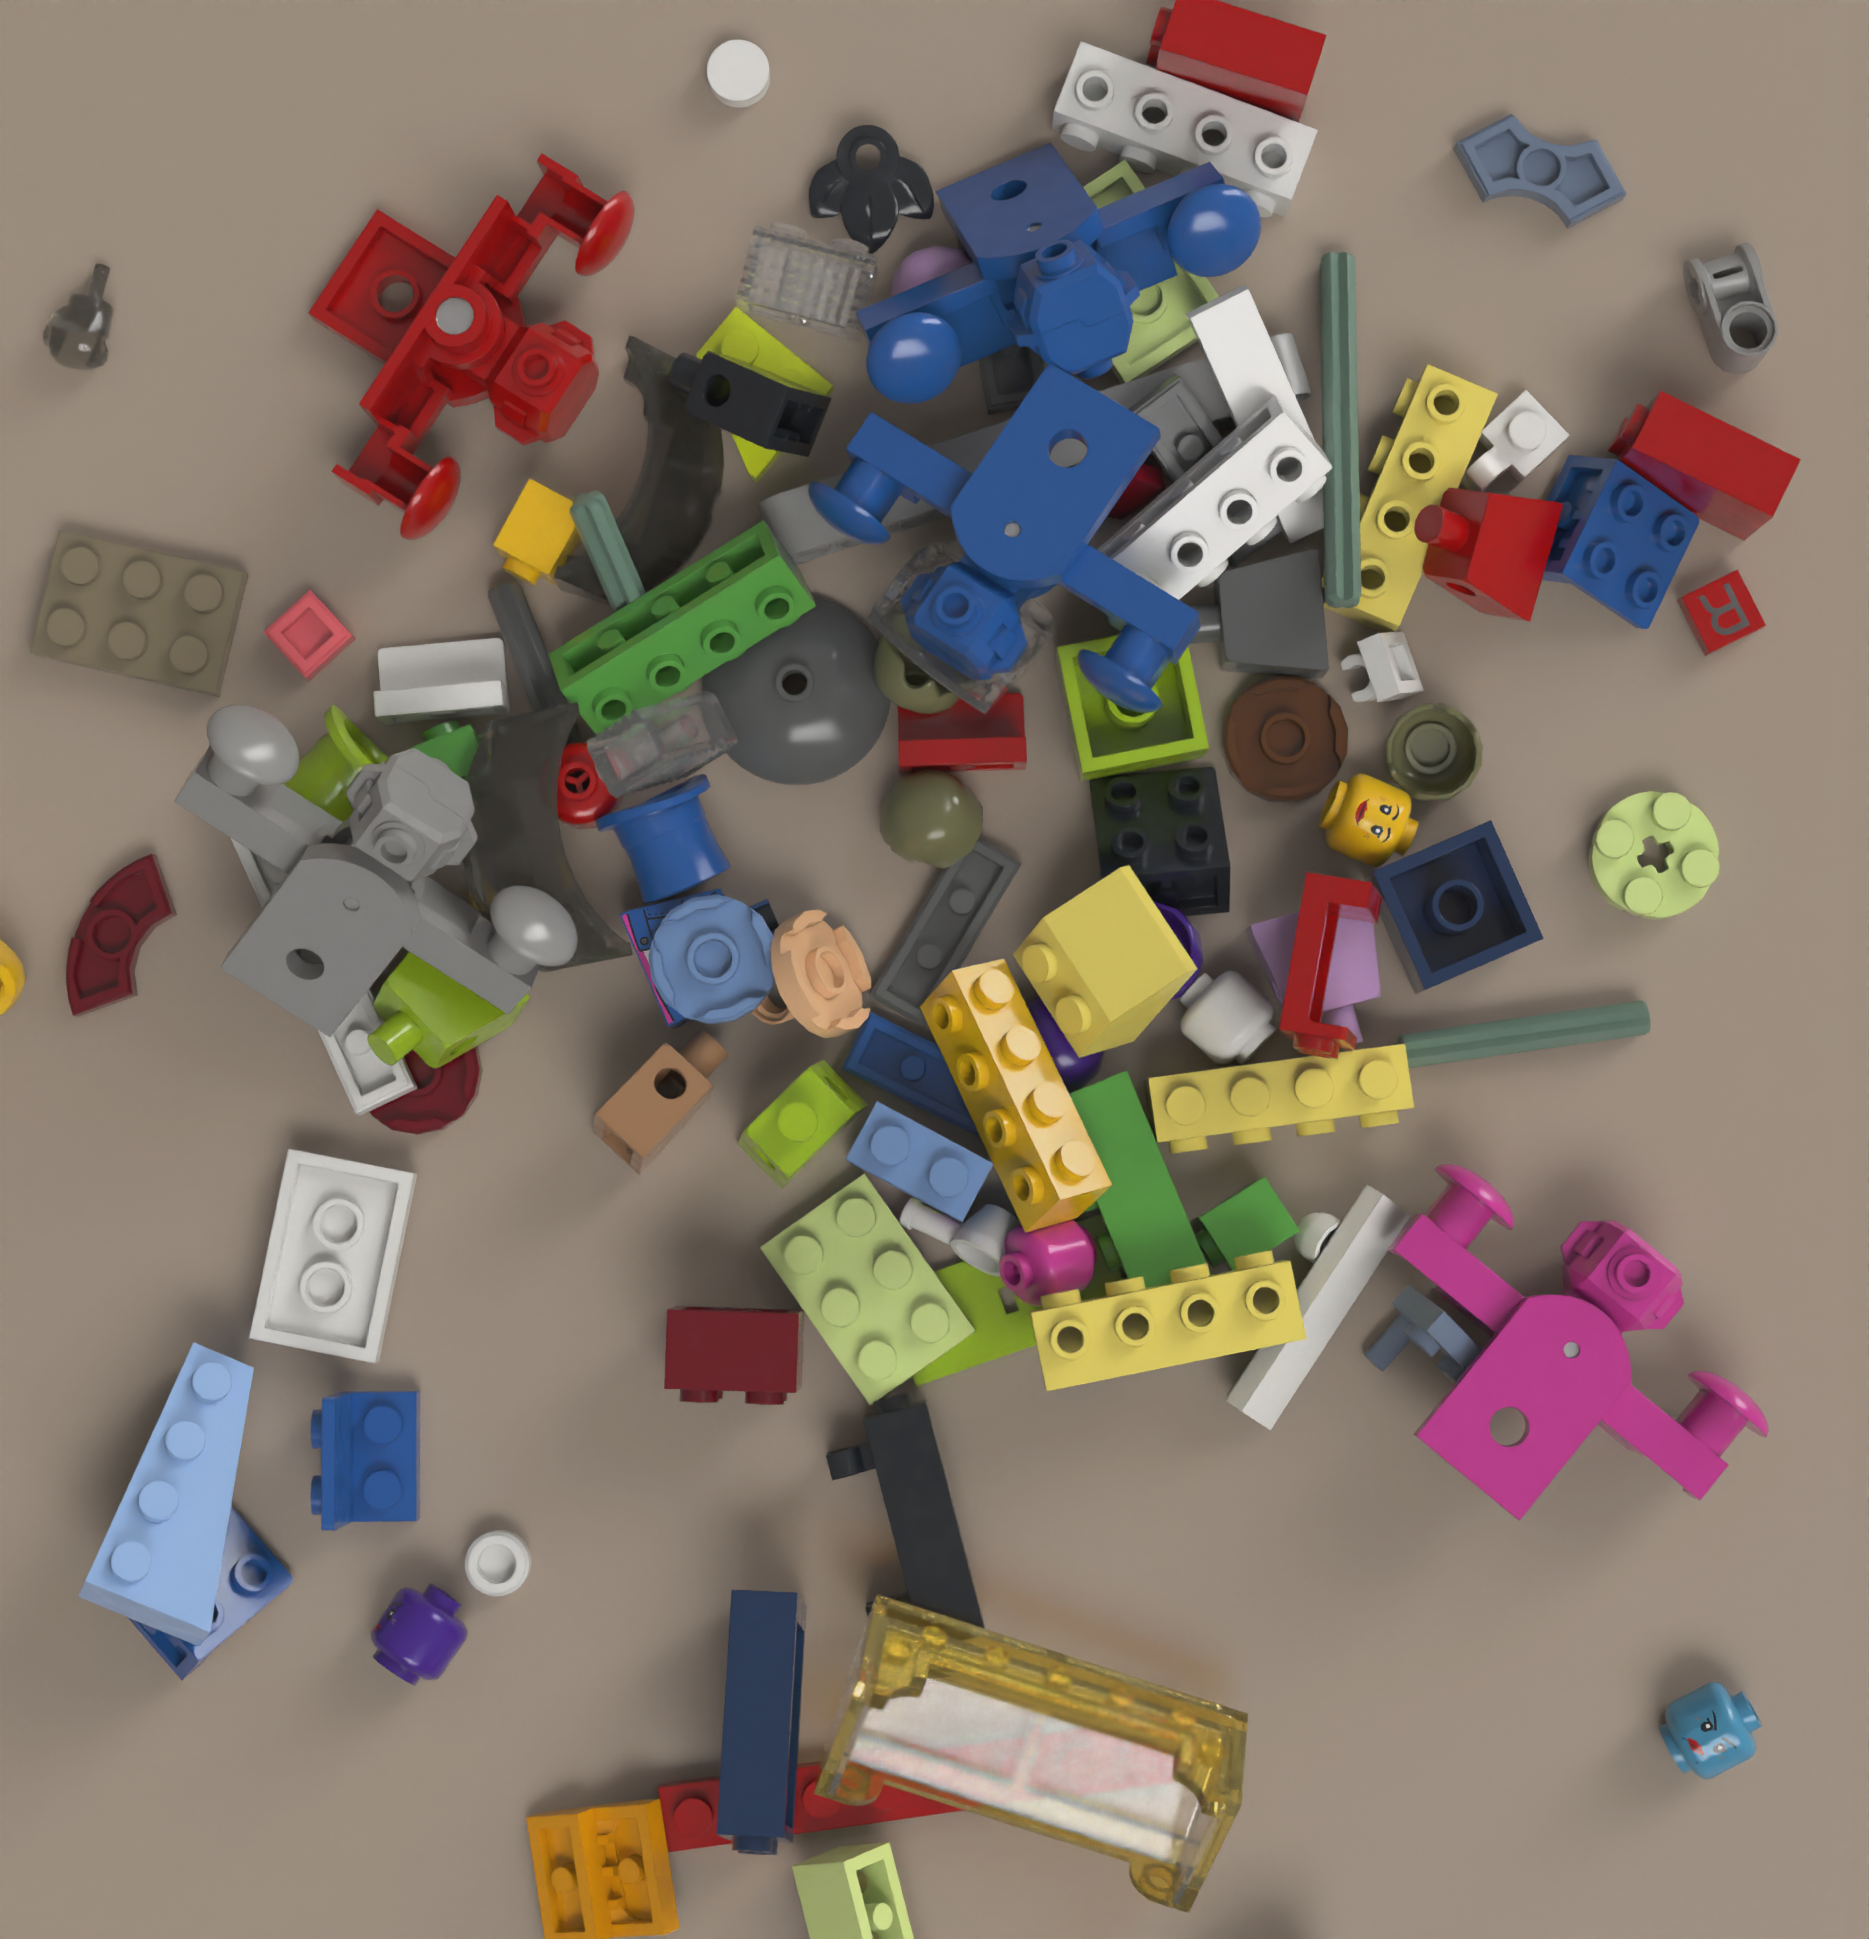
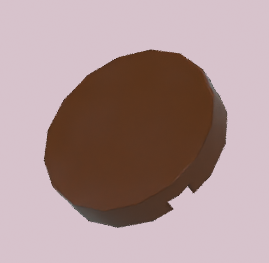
M1274 676L1252 684L1233 702L1222 725L1221 751L1229 773L1245 791L1268 802L1295 803L1317 795L1336 777L1347 755L1348 726L1340 705L1330 694L1327 695L1323 689L1315 686V683L1302 677Z

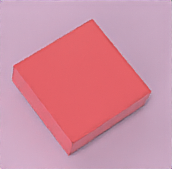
M311 590L264 631V634L308 681L314 678L356 639Z

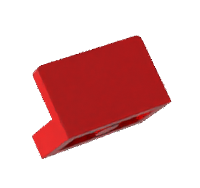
M1020 693L963 695L951 708L932 714H921L897 706L900 774L913 773L920 769H935L945 772L1026 770L1027 746L1024 726V698Z

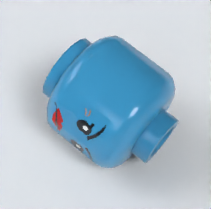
M1710 1682L1671 1702L1665 1709L1666 1724L1660 1726L1659 1731L1671 1756L1684 1774L1693 1770L1700 1778L1711 1779L1749 1760L1755 1754L1756 1742L1752 1731L1762 1727V1724L1743 1691L1732 1696L1721 1683Z

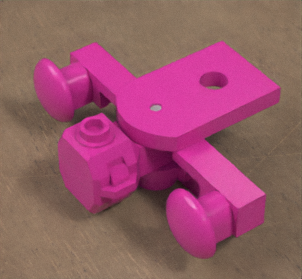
M1441 1164L1435 1168V1171L1448 1185L1424 1214H1415L1387 1249L1395 1255H1401L1437 1285L1434 1291L1489 1335L1491 1339L1413 1435L1515 1519L1521 1520L1596 1425L1600 1426L1626 1449L1646 1456L1684 1487L1682 1491L1698 1500L1703 1498L1729 1464L1720 1457L1745 1426L1761 1437H1767L1769 1432L1768 1423L1759 1406L1741 1388L1717 1374L1707 1371H1694L1687 1375L1688 1379L1699 1391L1676 1420L1671 1418L1630 1384V1358L1621 1334L1628 1331L1664 1329L1684 1305L1680 1288L1683 1284L1682 1275L1677 1267L1631 1229L1617 1221L1611 1220L1580 1221L1560 1245L1564 1262L1562 1265L1564 1288L1559 1295L1542 1294L1524 1297L1466 1250L1490 1219L1506 1229L1512 1230L1514 1217L1504 1197L1488 1181L1467 1168L1454 1164ZM1505 1407L1517 1409L1525 1421L1524 1434L1516 1443L1511 1445L1497 1443L1490 1432V1421L1493 1415Z

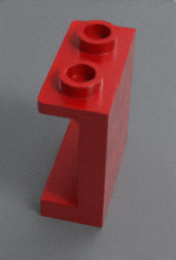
M1306 872L1279 1030L1291 1040H1294L1293 1048L1299 1049V1053L1338 1059L1340 1048L1355 1050L1357 1037L1347 1027L1321 1023L1339 918L1378 924L1382 898L1372 882Z

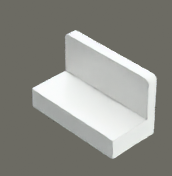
M500 638L382 648L378 651L380 691H373L375 717L384 725L511 714L505 644Z

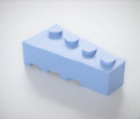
M193 1342L78 1597L201 1647L211 1630L253 1367Z

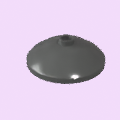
M813 597L816 607L801 615L796 622L778 629L749 647L738 658L727 661L704 675L702 680V699L705 716L716 741L723 751L749 773L778 784L810 785L830 780L847 772L858 764L874 747L889 715L891 701L880 692L872 675L878 644L877 639L868 627L851 612L832 602ZM791 674H801L807 680L806 689L798 695H791L785 692L783 689L785 678Z

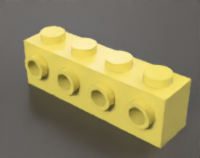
M1427 364L1418 382L1407 377L1392 411L1393 414L1403 417L1394 439L1382 435L1368 467V471L1377 474L1378 477L1369 497L1360 493V601L1357 606L1351 608H1333L1324 601V608L1382 633L1395 632L1398 629L1423 572L1422 567L1429 544L1419 541L1415 535L1414 526L1416 518L1426 506L1432 504L1440 506L1443 493L1449 487H1459L1498 393ZM1324 572L1321 577L1323 588H1325Z
M1405 1044L1339 1052L1338 1059L1309 1056L1153 1077L1144 1081L1152 1133L1157 1143L1168 1142L1170 1154L1208 1149L1207 1136L1232 1133L1234 1145L1272 1140L1270 1128L1296 1125L1297 1137L1336 1132L1334 1119L1359 1116L1361 1128L1399 1123V1110L1414 1108Z
M1272 1250L1234 1257L1236 1270L1212 1275L1209 1273L1208 1263L1169 1270L1171 1283L1146 1288L1144 1277L1138 1276L1105 1283L1107 1296L1081 1301L1079 1289L1040 1296L1042 1309L1032 1310L1029 1313L1045 1390L1051 1391L1307 1339L1291 1261L1281 1260L1274 1262Z

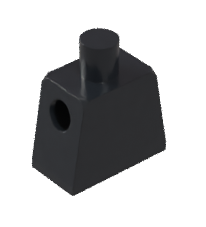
M707 351L702 359L686 352L681 353L675 359L668 377L670 388L688 395L685 402V412L765 449L805 457L810 455L832 399L829 396L746 361Z

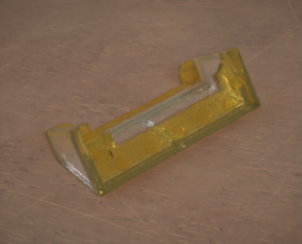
M877 1594L823 1749L814 1794L843 1804L862 1806L874 1802L879 1797L883 1784L1129 1862L1130 1880L1141 1895L1151 1902L1189 1913L1242 1805L1248 1713Z

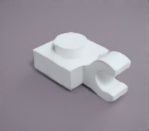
M1525 390L1483 429L1479 441L1488 451L1465 471L1460 484L1466 490L1484 492L1506 470L1521 483L1570 435Z

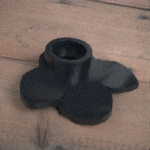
M862 125L853 128L842 138L837 149L836 159L824 165L815 173L809 187V208L813 218H829L841 214L850 238L866 253L873 254L890 237L897 223L898 214L913 219H930L933 215L934 196L930 180L923 167L907 158L899 156L898 146L886 130L874 125ZM863 145H873L880 153V162L872 170H865L856 162V152Z

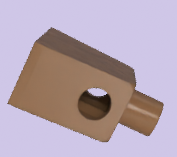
M699 1030L679 1053L671 1045L663 1044L595 1113L593 1133L640 1175L709 1100L713 1085L707 1078L728 1057L727 1052L713 1037L703 1030ZM663 1083H670L675 1085L681 1093L675 1099H667L662 1097L656 1089Z

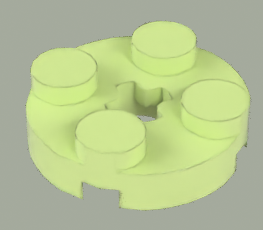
M1648 791L1623 799L1603 814L1593 834L1592 845L1589 847L1588 868L1592 881L1601 896L1620 911L1625 910L1634 916H1641L1646 919H1664L1688 910L1704 897L1708 888L1719 874V846L1715 831L1704 813L1698 807L1689 803L1686 797L1679 793ZM1652 838L1656 845L1664 843L1668 848L1669 855L1664 859L1666 869L1663 872L1658 873L1653 865L1642 868L1638 863L1637 856L1645 851L1642 842L1644 839Z

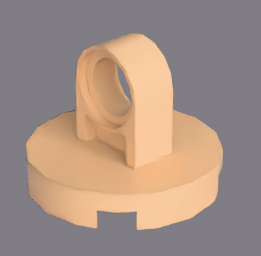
M821 910L803 911L786 919L775 929L770 947L772 972L779 994L787 1008L777 1007L767 995L759 1007L752 1011L753 1015L762 1022L775 1025L795 1018L809 1032L825 1039L839 1037L858 1029L869 1017L870 1007L862 1008V992L872 988L871 977L863 953L851 933L843 925L832 929L823 921L827 913Z

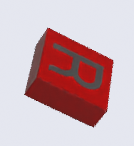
M1738 569L1677 600L1705 656L1766 626Z

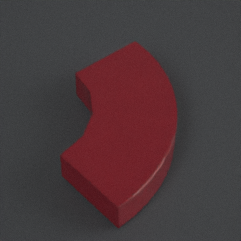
M154 854L142 857L122 868L109 878L89 901L91 903L79 923L75 936L71 938L66 963L67 994L73 1016L79 1017L138 996L135 968L141 946L157 926L177 915L158 858Z

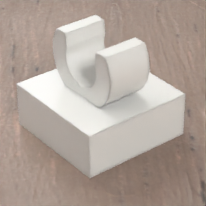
M1403 631L1378 633L1358 641L1360 653L1349 655L1340 663L1343 670H1353L1361 666L1367 670L1370 679L1369 684L1365 689L1351 694L1355 702L1402 700L1424 691Z

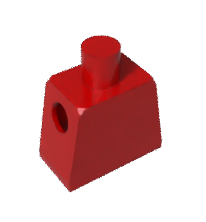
M1449 487L1443 493L1440 506L1433 504L1426 506L1420 511L1415 521L1414 531L1417 539L1429 544L1422 567L1425 577L1478 612L1530 622L1563 504L1554 501Z

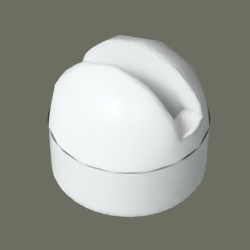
M1315 1212L1302 1217L1296 1225L1300 1232L1296 1233L1293 1237L1297 1251L1314 1264L1338 1228L1341 1220L1324 1212Z

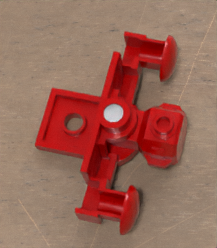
M541 153L537 163L543 173V177L518 215H515L507 200L496 195L456 257L377 209L308 312L314 321L384 364L359 403L361 408L377 425V428L349 471L336 464L331 472L344 485L377 506H380L382 501L385 500L404 512L400 526V535L403 539L417 540L432 532L445 519L459 492L461 469L458 461L453 456H448L434 467H431L413 455L446 404L454 408L471 405L490 398L494 409L495 427L525 446L539 440L548 443L564 437L595 391L599 369L595 361L592 337L566 320L549 326L543 322L527 325L524 309L518 295L557 236L579 248L575 262L577 274L591 276L606 268L620 253L632 229L635 208L633 199L628 192L621 191L607 201L584 187L577 174ZM397 282L411 285L413 288V298L405 309L390 312L382 308L381 297L389 285Z

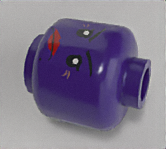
M431 1583L424 1593L413 1588L405 1587L396 1592L370 1632L371 1640L377 1648L373 1658L387 1670L412 1685H416L420 1678L425 1680L438 1679L442 1676L468 1635L464 1622L456 1616L462 1604Z

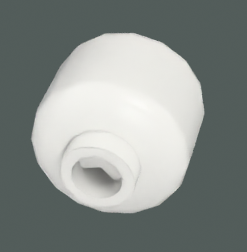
M1236 971L1224 972L1215 980L1204 973L1180 999V1002L1188 1008L1181 1019V1032L1217 1065L1224 1066L1234 1060L1241 1066L1244 1065L1276 1030L1270 1023L1274 1012L1271 1001Z

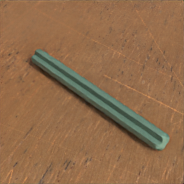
M1328 252L1321 258L1322 450L1333 467L1325 474L1327 479L1323 485L1325 602L1333 608H1351L1358 605L1361 597L1355 258L1348 252Z

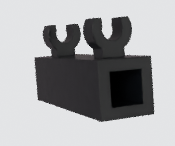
M910 1392L874 1401L876 1413L864 1415L863 1418L869 1442L827 1452L826 1455L832 1481L876 1469L907 1587V1593L866 1602L865 1609L871 1632L885 1630L915 1620L922 1648L985 1631V1623L927 1401L925 1399L913 1403Z

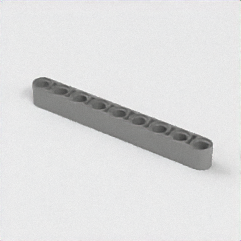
M1283 333L1270 336L1298 403H1301L1313 394L1293 334ZM1205 357L1098 391L1129 409L1172 375L1176 374L1182 378L1216 430L1235 425ZM1009 420L947 439L928 447L973 474ZM1064 439L1053 447L1050 459L1058 466L1073 467L1083 461L1087 454V447L1079 440ZM844 473L816 482L834 489ZM809 484L771 496L758 505L762 520L767 523L796 565L864 544L841 534L817 513L809 499ZM900 495L881 524L892 535L948 516L922 500H919L915 505Z

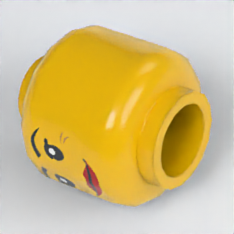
M1359 773L1350 778L1347 783L1340 780L1335 783L1322 809L1318 826L1326 829L1325 841L1332 850L1371 867H1379L1389 860L1393 852L1401 856L1406 854L1414 839L1419 822L1409 817L1411 799L1406 792L1369 775Z

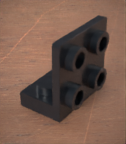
M1213 767L1114 775L1090 780V797L1099 858L1100 880L1120 867L1129 865L1153 902L1175 908L1185 916L1228 913L1230 911L1231 866L1216 771Z

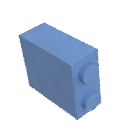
M878 1101L875 1103L846 1157V1160L851 1164L963 1222L994 1164Z

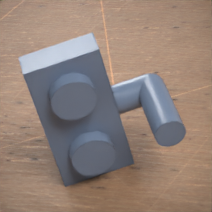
M1407 1285L1391 1303L1400 1313L1399 1316L1365 1352L1364 1356L1383 1372L1406 1345L1412 1341L1430 1357H1433L1438 1352L1443 1359L1436 1367L1449 1380L1455 1383L1481 1349L1444 1310L1410 1285Z

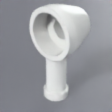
M912 1197L907 1202L900 1217L901 1226L909 1230L914 1228L950 1245L952 1250L969 1265L984 1273L1001 1277L999 1262L1002 1256L1005 1255L1006 1235L1009 1231L1020 1225L1018 1219L1010 1212L992 1204L985 1205L967 1221L961 1223L925 1206L924 1202L915 1197Z

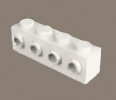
M1082 41L1079 44L1055 106L1052 130L1061 133L1060 138L1068 145L1089 152L1095 151L1096 147L1118 154L1120 155V162L1126 159L1133 170L1151 174L1154 173L1155 169L1177 176L1207 162H1211L1223 177L1225 184L1242 189L1254 200L1260 217L1264 218L1272 217L1273 213L1286 217L1318 132L1317 129Z
M1274 395L1097 550L1179 600L1197 584L1199 587H1204L1217 579L1228 565L1227 558L1245 543L1254 545L1265 538L1277 523L1276 516L1292 502L1302 503L1314 496L1326 482L1325 474L1333 467L1320 446Z

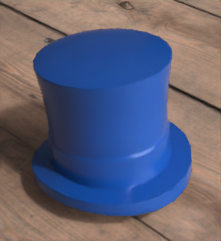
M705 774L693 776L643 803L605 815L595 821L598 832L614 830L631 862L643 903L654 902L687 891L718 876L731 867L709 826L698 796L710 788V782Z

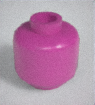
M1074 1220L1025 1233L1022 1225H1019L1006 1235L1005 1255L1000 1259L999 1272L1006 1287L1013 1291L1018 1298L1028 1305L1041 1307L1040 1296L1079 1289L1080 1292L1087 1288L1093 1277L1097 1261L1096 1245L1087 1229Z

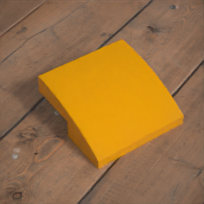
M660 1799L576 1807L538 1813L526 1817L545 1939H610L613 1937L666 1935L680 1929Z

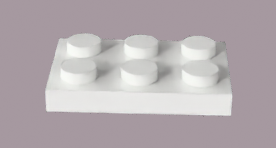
M288 1149L249 1339L378 1363L417 1173Z

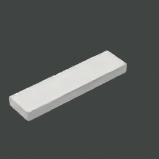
M1245 285L1186 313L1236 428L1275 395L1313 438L1254 300ZM1323 486L1310 499L1302 503L1294 501L1276 516L1284 529L1283 534L1290 544L1324 528Z
M1369 1185L1362 1189L1297 1289L1307 1339L1258 1349L1226 1399L1228 1403L1269 1430L1272 1429L1387 1253V1248L1396 1239L1410 1216Z

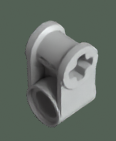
M1747 242L1736 246L1734 253L1705 262H1701L1697 257L1685 261L1683 266L1685 287L1691 305L1698 315L1710 356L1714 363L1723 371L1733 374L1746 373L1754 369L1775 343L1778 334L1777 320L1764 286L1763 272L1756 251ZM1732 327L1748 329L1754 335L1757 347L1751 349L1739 347L1733 342L1729 329Z

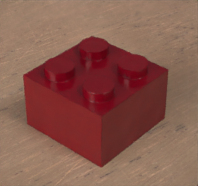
M675 1306L667 1309L664 1389H680L679 1401L716 1403L719 1402V1399H723V1391H744L746 1404L783 1405L784 1401H787V1393H797L802 1387L804 1310Z

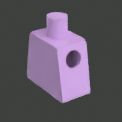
M1299 912L1256 923L1246 929L1248 940L1281 1009L1283 1008ZM1339 918L1321 1023L1347 1027L1357 1037V1044L1363 1042L1353 1005L1380 997L1381 989L1374 925L1370 922Z

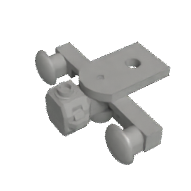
M248 705L225 706L217 710L210 717L207 724V737L210 746L191 771L174 802L287 873L228 952L220 967L221 970L328 1037H331L402 947L507 1014L511 1013L531 989L541 965H563L575 954L578 943L575 924L567 910L549 894L529 886L507 887L498 892L491 902L490 914L492 922L482 917L483 912L427 877L445 865H459L475 845L478 838L471 822L475 808L469 783L451 772L450 768L443 761L428 757L418 749L412 748L393 754L387 761L380 764H365L346 791L353 807V812L348 819L341 822L283 784L291 780L298 770L299 751L293 736L278 719L266 711ZM295 949H307L314 952L321 958L323 964L315 965L302 960L297 955Z

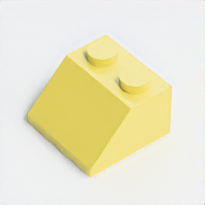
M1129 865L1120 867L1044 916L1013 953L1019 966L1079 1058L1133 1042L1198 969Z

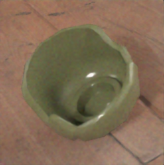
M895 619L883 628L875 652L872 675L878 689L888 700L899 707L917 713L932 714L951 708L963 697L968 686V677L924 650L912 638L905 619Z
M1443 703L1416 705L1398 717L1385 740L1386 765L1393 780L1413 798L1422 801L1450 800L1468 788L1473 782L1482 765L1483 745L1479 733L1471 720L1454 707Z
M920 769L898 779L892 785L881 807L880 832L885 843L891 846V850L911 863L916 861L931 864L938 868L950 867L972 851L983 830L982 805L967 785L945 771Z

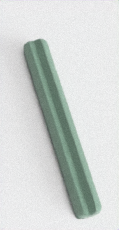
M1634 1001L1407 1033L1398 1037L1397 1044H1405L1408 1067L1414 1068L1646 1035L1650 1032L1651 1020L1646 1002Z

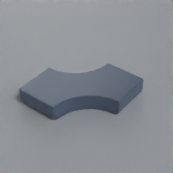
M1512 114L1456 142L1454 146L1457 157L1483 203L1505 196L1529 198L1544 204L1554 211L1567 228L1622 201L1626 196L1622 184L1597 139L1568 146L1548 143L1529 133Z

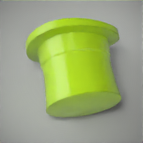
M333 704L324 713V721L328 732L299 759V767L296 774L291 780L283 784L343 822L353 812V807L346 794L351 782L365 764H380L387 761L389 757Z

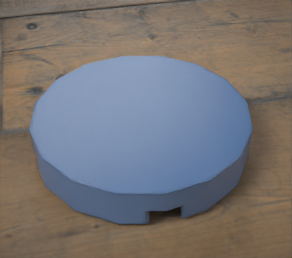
M718 894L691 898L670 910L656 930L648 954L651 979L664 1002L685 1018L710 1025L737 1021L757 1009L772 990L775 978L772 972L770 947L774 936L763 917L742 901Z

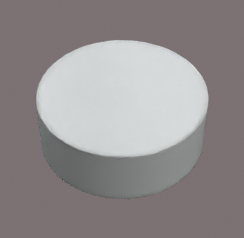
M730 40L721 44L713 51L707 64V77L710 89L720 102L730 107L743 108L755 104L765 95L770 84V69L766 55L757 45L746 40Z
M493 1530L483 1534L471 1544L465 1557V1571L470 1583L478 1591L489 1596H504L517 1590L526 1581L532 1565L531 1553L525 1541L517 1534L507 1530Z

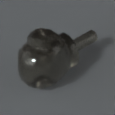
M95 264L86 295L72 294L69 296L67 306L59 308L46 324L43 332V342L49 347V352L55 362L61 366L77 370H92L105 365L108 360L109 351L105 340L109 338L114 309L109 303L102 300L110 273V268L104 264Z

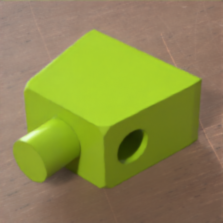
M409 952L384 982L373 1003L375 1011L385 1022L368 1035V1044L374 1054L387 1065L392 1066L413 1049L429 1067L440 1068L509 1028L517 1021L531 997L526 993L511 1013L507 1014Z
M822 1060L804 1071L743 1131L737 1145L782 1190L868 1104L825 1060Z

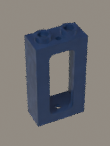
M731 1591L716 1835L732 1841V1851H738L740 1854L777 1855L778 1843H793L807 1610V1606L797 1592Z

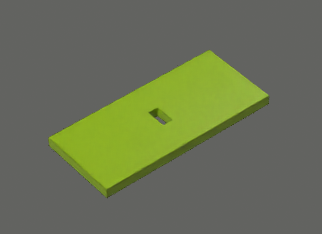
M1096 1215L1077 1222L1090 1233L1097 1251V1261L1093 1277L1087 1288L1080 1291L1081 1301L1107 1296L1105 1283L1123 1279L1120 1269L1110 1273L1096 1237L1106 1233L1100 1215ZM965 1261L934 1271L976 1332L915 1374L913 1378L916 1386L1035 1346L1029 1311L1042 1309V1306L1028 1305L1012 1291L1018 1310L1006 1314L998 1291L1006 1288L1002 1278L984 1273Z

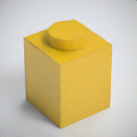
M529 478L493 543L499 555L506 559L501 568L532 586L536 585L539 578L556 586L581 541L569 513L573 505L572 501Z

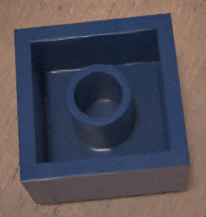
M1491 820L1374 870L1364 878L1366 882L1374 884L1382 898L1379 914L1415 994L1544 939Z

